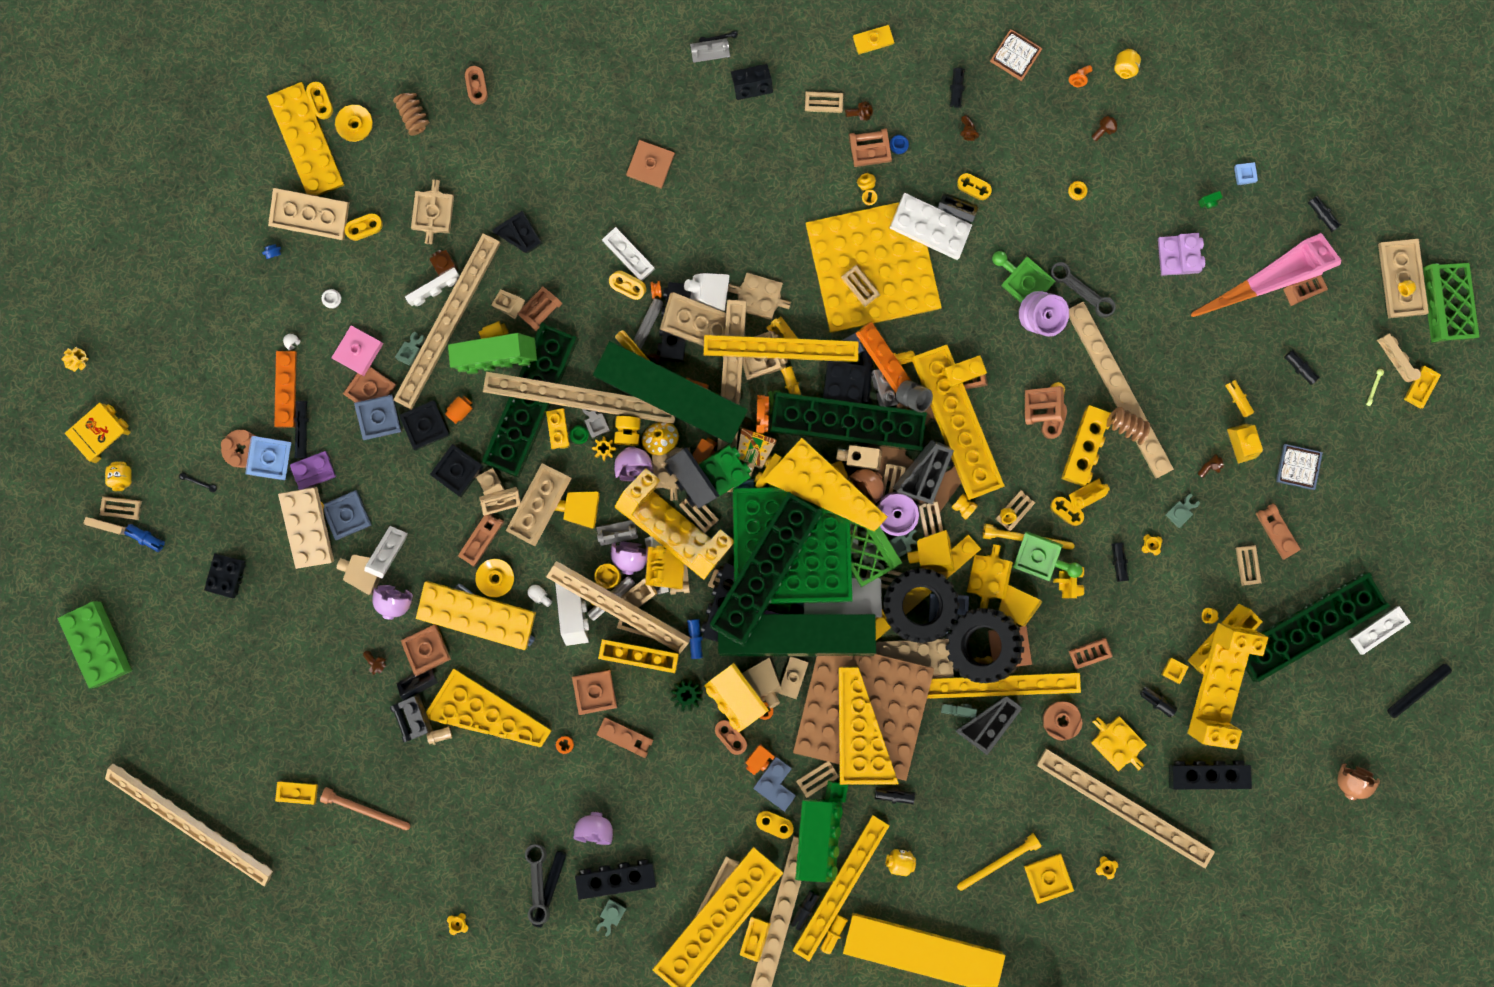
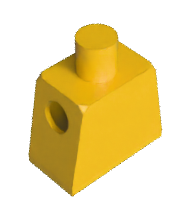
M1242 424L1227 429L1238 463L1255 459L1263 452L1255 425Z
M569 492L567 493L566 501L560 500L554 511L564 512V520L595 529L600 493Z
M947 530L919 539L917 541L918 551L908 552L910 564L920 562L921 568L932 569L936 572L955 571L951 542Z
M1008 585L1005 600H1001L999 611L1004 612L1006 616H1010L1014 620L1015 625L1019 624L1025 627L1042 601Z

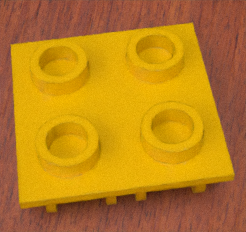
M664 546L648 547L645 585L682 590L684 563L670 551L664 549Z

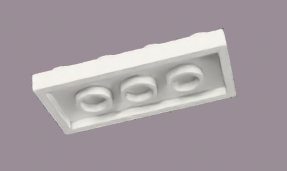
M906 193L902 195L890 225V229L956 260L960 258L972 224Z

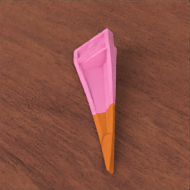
M1320 233L1302 241L1254 276L1192 312L1191 316H1199L1322 275L1324 271L1340 265L1341 259L1323 234Z

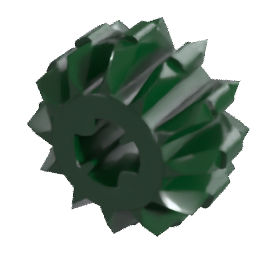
M682 679V687L675 683L674 685L678 691L671 690L672 694H677V696L671 698V701H679L674 707L677 708L682 704L681 711L683 712L686 705H688V710L691 712V704L698 708L699 704L695 700H703L702 697L697 696V694L703 693V690L696 691L695 689L699 686V683L692 687V679H689L688 685ZM686 690H689V694H692V698H688V700L685 701L683 700L684 696L682 697L681 693H685Z

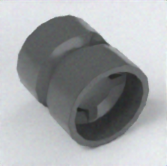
M906 380L898 387L896 399L900 404L909 406L911 409L922 413L930 407L933 394L930 389Z

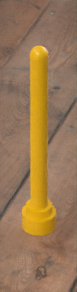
M985 523L983 528L985 533L983 532L982 538L991 540V538L1000 537L1022 541L1025 534L999 530L997 527H993L992 524ZM1047 538L1063 544L1062 548L1072 550L1074 548L1073 542Z
M1034 833L1027 837L1024 844L963 880L957 885V888L960 891L966 889L1026 851H1036L1042 847Z

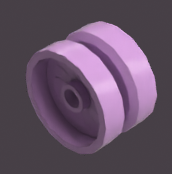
M1036 291L1027 295L1022 301L1019 308V319L1021 325L1028 331L1047 337L1055 336L1067 325L1069 308L1067 302L1062 297L1043 291Z
M892 492L882 497L877 504V507L888 516L880 527L889 535H906L918 523V507L910 496ZM895 511L901 512L898 518L894 515Z

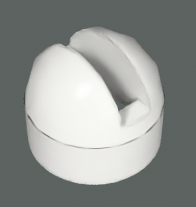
M287 334L283 339V343L289 351L295 348L292 345L293 343L298 345L301 342L294 334Z

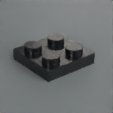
M827 361L822 398L861 403L866 366Z
M435 400L399 415L415 451L450 436Z
M452 444L430 475L456 495L462 497L484 466Z

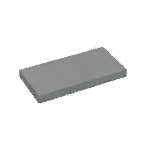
M852 578V602L804 603V614H875V617H882L881 578H877L863 587H860L856 578Z

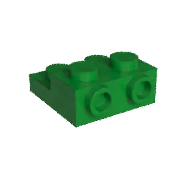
M727 444L698 464L720 496L751 478L749 473L752 471L746 462L741 463L738 458L741 456L735 446L731 448L730 444Z

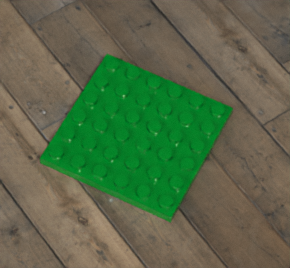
M733 488L735 581L788 492L780 488ZM799 498L814 508L823 511L822 516L770 604L852 602L850 520Z

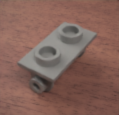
M727 38L690 44L693 63L730 57Z
M879 369L873 370L871 379L874 388L879 391L876 393L878 406L898 405L895 392Z
M632 520L596 527L598 542H600L601 546L638 538L636 526Z

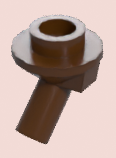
M866 101L859 103L856 109L845 110L846 117L859 116L860 120L866 121L870 120V116L873 114L872 106Z
M967 115L963 116L961 121L965 127L960 135L964 137V140L974 141L976 138H979V133L975 130V126Z
M1105 116L1099 123L1101 127L1092 135V138L1098 141L1105 132L1109 135L1117 131L1116 120Z
M1214 454L1197 474L1204 478L1210 469L1220 473V469L1223 468L1222 458Z
M370 651L363 653L364 658L371 665L369 671L373 675L376 672L380 674L386 667L384 663L386 659L380 656L375 659Z

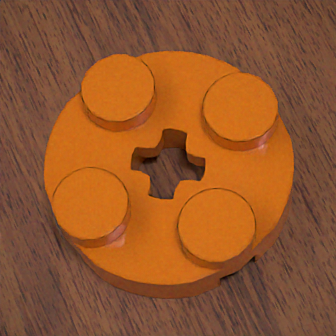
M757 395L756 433L768 432L769 415L765 414L769 412V396Z

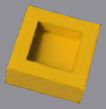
M1169 658L1161 675L1180 684L1188 666L1173 658Z

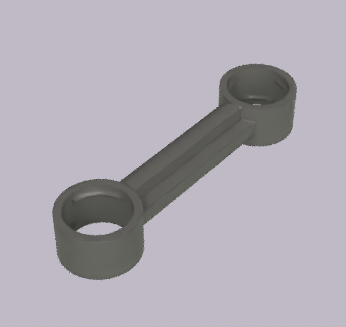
M1058 262L1051 268L1050 277L1057 283L1063 282L1093 305L1099 317L1107 318L1114 313L1116 308L1115 302L1108 297L1101 298L1070 274V268L1066 263ZM1057 266L1064 267L1066 271L1065 278H1056L1053 273L1054 268ZM1101 302L1110 303L1112 307L1111 313H1101L1099 304Z
M533 844L525 851V858L531 864L533 906L528 911V918L531 923L540 925L546 923L550 917V911L544 905L542 863L546 860L547 851L543 846ZM534 847H538L542 851L541 859L536 862L530 858V851ZM538 907L542 908L545 912V917L541 922H537L533 918V912Z

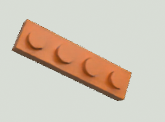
M872 322L867 323L855 333L895 393L901 383L906 380L911 381Z
M276 351L274 427H295L293 418H295L296 351Z

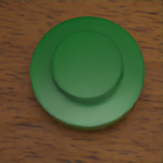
M574 426L570 431V439L575 444H584L589 438V432L584 426Z

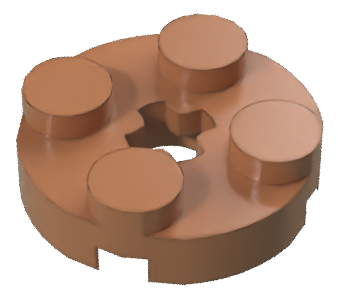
M235 430L229 433L221 442V452L224 460L233 467L246 468L251 436H255L254 434L246 430ZM239 444L246 446L243 454L236 451Z
M1064 701L1054 702L1048 706L1042 719L1043 727L1047 734L1061 741L1075 737L1080 732L1083 723L1078 708ZM1063 715L1066 716L1067 724L1059 726L1058 718H1061Z

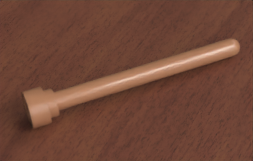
M326 787L321 795L320 802L324 804L336 803L403 830L410 829L408 822L337 796L333 789Z

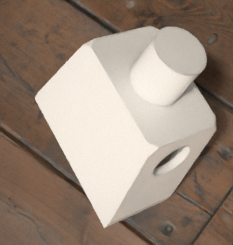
M696 274L693 276V280L687 279L685 281L684 289L691 292L690 299L717 310L725 311L729 275Z

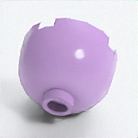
M633 446L627 447L615 459L616 478L619 476L621 481H634L636 479L634 476H638L645 468L653 473L651 458L642 449Z
M625 541L620 542V545L616 546L615 542L611 547L612 562L618 569L622 570L623 574L632 575L634 572L643 569L647 564V546L646 549L638 548L637 546L642 544Z
M380 585L378 589L374 588L372 602L375 610L383 615V618L392 620L394 617L404 615L410 608L413 597L412 593L405 590L404 594L394 590V586Z
M591 812L590 816H584L576 823L573 838L584 843L590 841L597 842L596 844L609 845L612 843L613 838L612 825L608 819L602 817V813Z

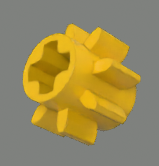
M77 347L73 350L68 348L62 358L65 367L74 372L78 368L83 370L86 366L85 363L89 360L86 357L85 351Z
M605 437L600 442L595 440L597 446L592 447V450L598 452L595 457L598 458L601 455L603 461L606 460L607 456L613 458L611 452L616 451V448L611 447L614 441L610 440L607 442ZM603 444H606L609 450H606L603 454V452L599 450V448H602Z

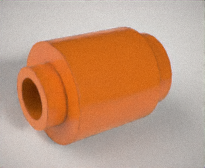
M458 396L449 405L445 415L457 424L458 421L461 422L473 409L470 406L472 402L465 396L462 398Z

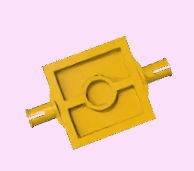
M993 544L991 555L974 556L967 592L982 597L979 608L987 609L989 599L998 598L1005 600L1013 562L999 558L1000 545Z
M1120 716L1108 724H1105L1099 717L1092 721L1100 731L1091 743L1117 771L1130 762L1138 770L1144 767V764L1137 756L1146 744Z

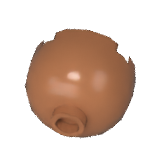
M863 468L858 469L848 477V480L874 504L882 498L884 483L883 477L879 472Z
M1347 764L1341 765L1337 776L1338 786L1347 798L1351 800L1366 799L1375 793L1380 779L1377 778L1375 780L1372 778L1373 773L1357 766V770L1346 768Z

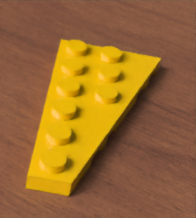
M839 667L840 785L899 784L859 667Z
M456 669L452 670L426 711L429 720L537 747L543 746L552 731Z

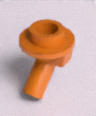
M1087 65L1078 69L1076 73L1070 75L1069 83L1074 87L1085 86L1088 82V78L1085 75L1092 72V67Z

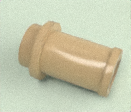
M450 727L427 733L428 743L436 745V742L452 739Z

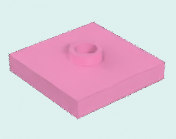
M350 326L333 354L332 359L365 376L383 343Z

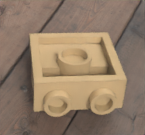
M769 331L761 335L755 336L763 338H781L779 334H776V332ZM743 357V368L747 380H751L786 368L785 363L788 360Z

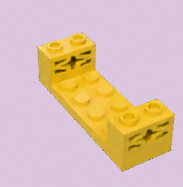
M645 468L623 491L615 507L697 575L705 579L734 544V540L721 529L712 539L654 492L660 479Z
M1223 623L1217 624L1187 734L1205 745L1231 749L1238 748L1242 730L1230 723L1249 654L1263 656L1268 641L1267 636L1252 628Z

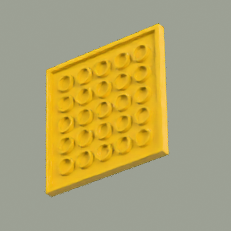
M900 202L805 223L830 333L865 326L869 322L875 324L942 308L928 247L890 229ZM855 265L858 266L880 294L879 297L875 298L866 307L862 305L841 279V276ZM854 271L853 274L871 296L874 295ZM848 276L847 278L850 280V282L855 286V288L859 291L863 298L867 300V297L858 288V286L854 283L850 276Z

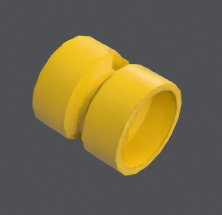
M616 416L615 427L618 431L614 435V444L638 446L640 435L637 431L640 430L641 418ZM623 431H631V435L623 434Z
M611 564L600 565L595 571V581L605 589H613L621 581L620 570Z

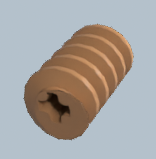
M403 93L396 96L393 101L396 103L400 116H402V121L406 123L405 127L409 130V135L414 136L422 133L430 122L429 120H423L426 117L425 113L420 114L423 111V107H416L420 104L419 100H414L417 94Z
M1117 407L1113 410L1106 423L1107 427L1113 424V431H1116L1119 427L1118 433L1121 435L1125 432L1126 438H1129L1132 434L1131 440L1134 442L1138 439L1139 445H1142L1147 439L1151 427L1148 421H1144L1141 417L1137 418L1135 414H1131L1128 410L1124 411L1122 407Z

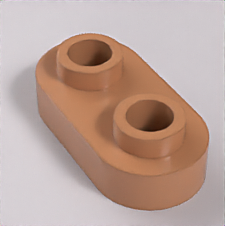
M471 66L465 72L467 92L471 102L480 105L486 102L488 98L485 76L480 67ZM473 75H478V79H472ZM480 92L482 95L480 98H476L475 94Z
M1064 404V412H1065V418H1066V415H1067V407H1066V405ZM1047 408L1046 413H1054V408ZM1043 421L1042 434L1047 439L1057 438L1062 432L1065 421ZM1049 426L1054 427V433L1048 431Z
M721 720L716 724L715 734L732 754H742L747 747L746 739L742 734L735 730L728 720ZM723 726L728 727L727 733L721 732ZM735 741L741 743L739 748L734 747L733 743Z

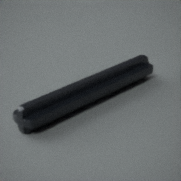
M1442 664L1387 709L1388 714L1392 718H1397L1452 672V669L1447 664Z
M557 851L544 887V905L548 909L567 856L561 851ZM538 907L534 919L537 922H541L545 917V912L542 908ZM532 923V925L535 927L541 928L543 926V924L536 925Z

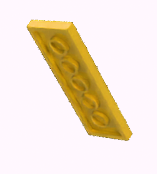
M297 83L268 95V101L306 194L320 196L344 186L319 121L312 110L303 83Z
M426 581L424 582L416 619L526 650L536 612Z

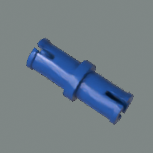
M129 524L126 527L129 532L125 531L124 534L137 540L140 545H146L156 552H160L163 549L160 545L164 546L165 542L152 536L149 531H143L133 524Z
M699 619L687 620L691 659L703 658L701 647L703 638L700 636Z

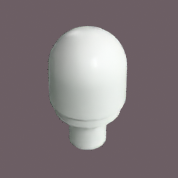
M539 585L529 587L528 596L535 603H543L547 607L551 605L552 601L546 597L548 594Z

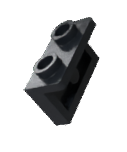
M768 64L731 71L737 100L773 93Z

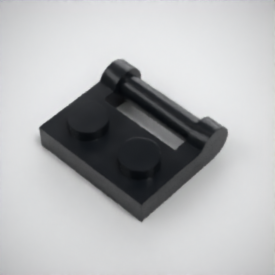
M419 695L390 706L391 712H394L403 735L401 737L403 743L433 731ZM401 708H403L404 713H405V715H406V718H407V720H408L409 726H410L411 731H412L411 734H410V731H409V729H408V726H407V723H406L405 718H404V716H403V713H402Z

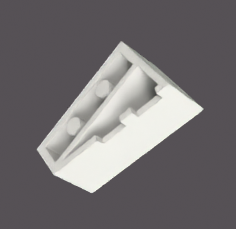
M555 583L560 632L566 646L588 643L587 630H589V623L585 617V612H587L586 600L583 601L582 597Z

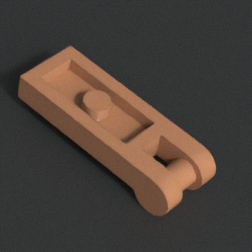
M1272 503L1267 506L1268 509L1258 511L1256 516L1281 558L1286 559L1301 549L1280 516L1278 508ZM1272 515L1274 520L1269 523L1267 517Z
M493 514L485 515L458 557L475 567L504 524V521L500 518H494ZM487 523L493 525L491 530L485 528Z
M606 717L597 733V736L643 758H646L648 754L646 751L654 741ZM637 739L642 741L640 748L634 746Z

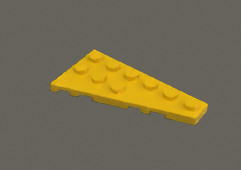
M803 438L796 443L763 480L872 531H875L888 517Z

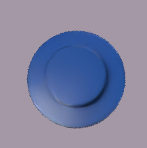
M896 135L891 139L890 149L892 152L903 154L907 151L909 142L906 137Z
M276 244L264 247L265 251L262 252L266 259L281 255V247H276Z

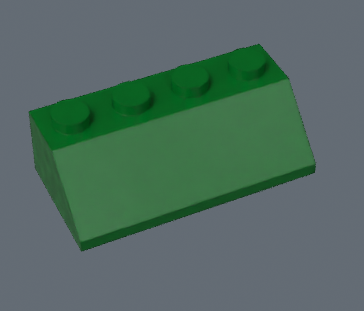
M825 799L802 800L795 880L812 882L835 881L838 872L836 866L839 855L838 843L841 835L840 820L843 814L842 802L827 801Z

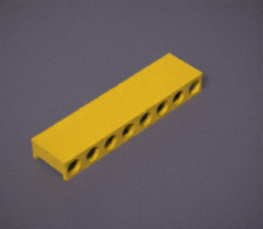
M852 913L843 949V954L966 987H998L1006 956L1001 951L857 913Z

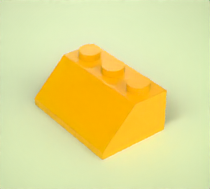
M734 663L704 685L707 694L716 701L719 710L727 716L730 725L738 732L769 711Z

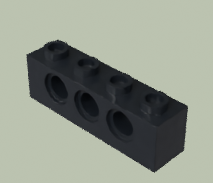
M669 282L668 287L664 288V299H667L666 306L672 292L690 299L691 292L684 289L683 283ZM666 306L662 307V317L664 316ZM660 330L659 336L663 337L662 344L658 343L657 355H660L661 360L684 362L686 339ZM676 337L678 341L675 345H669L667 343L668 338Z
M725 563L724 567L720 566L717 577L721 579L719 585L715 584L712 592L715 599L713 604L709 603L706 614H709L708 622L704 621L701 628V633H704L703 638L718 642V632L710 628V623L720 608L718 600L722 597L726 598L730 591L725 589L724 581L732 579L735 582L734 565Z
M1214 760L1213 764H1206V761H1194V764H1186V761H1174V764H1169V788L1173 790L1252 789L1251 765L1245 764L1243 760H1233L1232 764H1225V761ZM1231 769L1233 776L1227 780L1225 774ZM1189 770L1194 772V777L1191 780H1188L1186 777ZM1208 770L1213 771V777L1210 780L1206 778Z
M649 859L638 860L637 864L630 865L629 862L619 863L618 867L610 868V865L600 866L597 871H591V868L579 870L580 873L575 876L578 900L655 888L657 886L654 861L649 862ZM638 871L641 878L633 880L630 877V872ZM611 875H620L621 882L614 883L611 880ZM599 877L602 885H593L592 878Z

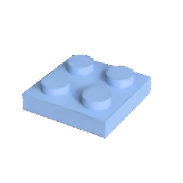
M251 436L245 474L286 480L291 442Z

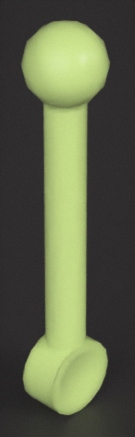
M1383 369L1376 371L1377 377L1367 400V406H1371L1373 402V396L1380 377L1384 374Z

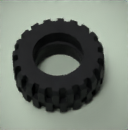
M918 568L902 573L888 586L883 599V612L888 625L901 638L911 642L925 643L935 641L940 637L942 638L952 629L953 623L958 618V594L953 588L954 585L943 574H939L932 569ZM917 587L930 589L939 601V610L936 617L925 624H917L910 621L903 611L904 597L910 590Z
M977 608L976 610H969L965 615H960L957 618L958 621L953 623L954 626L951 633L947 634L946 639H949V645H946V650H949L950 653L947 656L949 662H953L954 665L952 667L955 671L960 672V676L968 678L975 683H994L1006 679L1010 673L1015 672L1017 664H1020L1023 659L1021 658V653H1024L1025 647H1022L1024 638L1019 633L1021 629L1018 625L1014 624V620L1010 616H1006L1004 612L994 609ZM982 627L995 630L1001 639V653L997 660L990 664L976 662L969 650V641L975 630Z

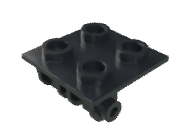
M214 553L204 590L232 599L239 594L238 590L240 587L237 583H242L238 581V578H243L240 574H243L246 567L245 561Z

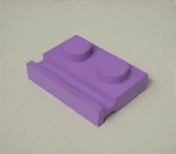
M327 451L290 464L299 490L315 486L336 477Z

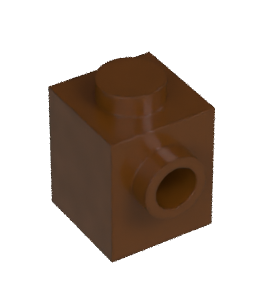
M439 250L432 255L433 257L429 258L438 276L453 268L459 271L447 250Z

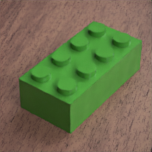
M520 333L448 344L450 368L458 369V372H467V374H476L478 370L482 369L484 371H494L495 367H501L502 369L512 368L513 364L527 366L530 365V362L537 361L535 338Z
M92 601L57 618L89 689L98 688L132 671L101 602Z

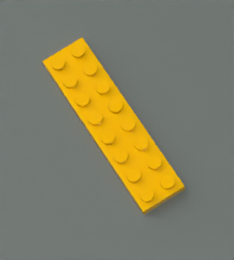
M948 345L913 356L911 359L922 386L932 391L933 400L930 406L946 445L954 450L951 458L968 500L1004 487L963 383L950 387L945 375L944 368L955 364Z
M753 846L652 970L671 987H690L784 872Z

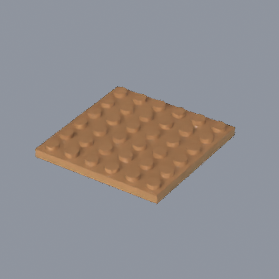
M878 653L874 656H817L793 753L840 764L839 667L858 666L896 777L906 781L934 667Z

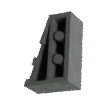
M931 440L893 488L898 493L933 504L954 450L947 445Z
M1006 696L956 730V732L985 755H988L1020 713L1022 707Z

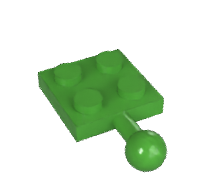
M997 251L993 254V263L997 266H1003L1011 273L1001 286L1020 303L1032 292H1047L1056 282L1029 257H1026L1016 268L1007 260L1005 252Z
M1028 531L1025 532L1013 568L1047 581L1051 580L1055 567L1067 571L1068 575L1072 578L1081 576L1083 568L1079 563L1073 562L1068 564L1058 560L1063 544Z

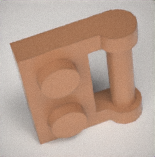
M887 128L877 132L849 134L854 167L892 161ZM882 139V143L857 146V142Z
M542 287L522 307L517 315L537 331L540 328L539 325L556 307L559 308L562 302L546 288Z
M1063 387L1025 390V422L1027 425L1057 420V422L1065 421ZM1055 408V413L1033 414V410Z

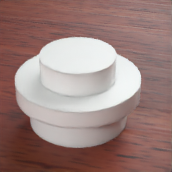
M334 289L326 290L322 295V302L328 308H336L341 303V295Z

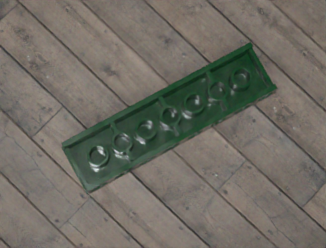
M541 323L535 336L537 361H532L530 365L523 366L518 377L560 384L579 339L576 336ZM509 397L482 462L519 478L551 403Z
M609 341L592 375L729 444H732L748 409Z
M776 392L774 394L769 432L921 452L923 450L922 445L927 412L920 413L914 410Z
M788 492L710 623L711 629L744 648L821 518L823 511L814 508Z
M1364 572L1261 632V634L1268 637L1263 656L1249 654L1245 669L1253 682L1264 680L1388 608L1390 604L1385 601L1371 577L1372 574Z
M763 614L744 648L718 633V654L720 656H874L876 654L875 614Z

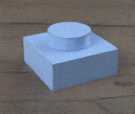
M1255 162L1234 166L1237 185L1256 183L1258 181Z

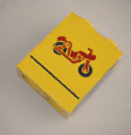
M98 403L65 432L66 436L89 462L97 463L101 459L100 453L122 434L129 435L131 433L127 429L129 425L122 418L118 419L116 417V410L109 404Z

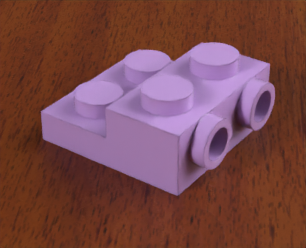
M1199 233L1158 238L1161 276L1194 274L1202 271V268L1205 267V258L1201 256L1200 249H1203L1204 243L1203 238H1199Z

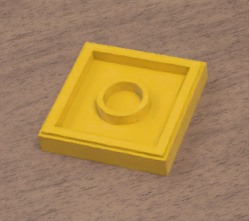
M1061 853L1024 866L1037 904L1074 891Z

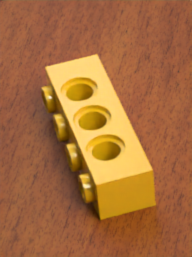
M1090 405L1085 408L1061 479L1080 486L1090 483L1093 476L1091 472L1092 466L1096 465L1099 459L1098 449L1099 447L1102 448L1106 437L1103 436L1105 429H1109L1106 423L1111 414L1110 412ZM1091 424L1097 426V434L1090 431ZM1084 442L1091 444L1092 449L1090 452L1084 449ZM1078 460L1085 462L1084 470L1078 468Z
M1238 604L1222 623L1256 630L1263 621L1251 609ZM1215 631L1188 659V662L1203 675Z
M602 639L598 659L676 673L679 653Z

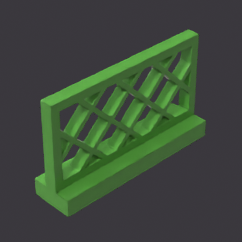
M1431 264L1423 267L1431 343L1479 338L1470 264ZM1458 268H1464L1465 276L1463 279L1455 274ZM1441 269L1449 274L1445 280L1440 277ZM1451 278L1459 283L1455 289L1448 284ZM1461 286L1467 289L1465 298L1457 292ZM1444 287L1451 292L1447 299L1443 296L1442 290ZM1454 296L1461 301L1457 308L1450 302ZM1464 304L1470 309L1468 316H1465L1460 311ZM1446 306L1453 311L1450 318L1445 314ZM1456 315L1464 320L1460 326L1452 321ZM1467 323L1472 327L1473 334H1467L1463 330ZM1449 324L1456 330L1453 336H1448L1447 327Z
M850 521V524L854 525L853 533L850 534L851 547L853 539L864 541L862 551L851 548V552L861 554L859 564L851 562L852 574L860 587L867 585L902 564L880 526L875 531H872ZM857 526L865 528L867 532L865 538L855 536ZM867 542L876 546L875 555L865 552ZM864 555L874 558L872 568L861 565ZM876 560L885 561L888 568L883 571L875 569ZM860 568L871 571L869 579L862 581L859 576Z

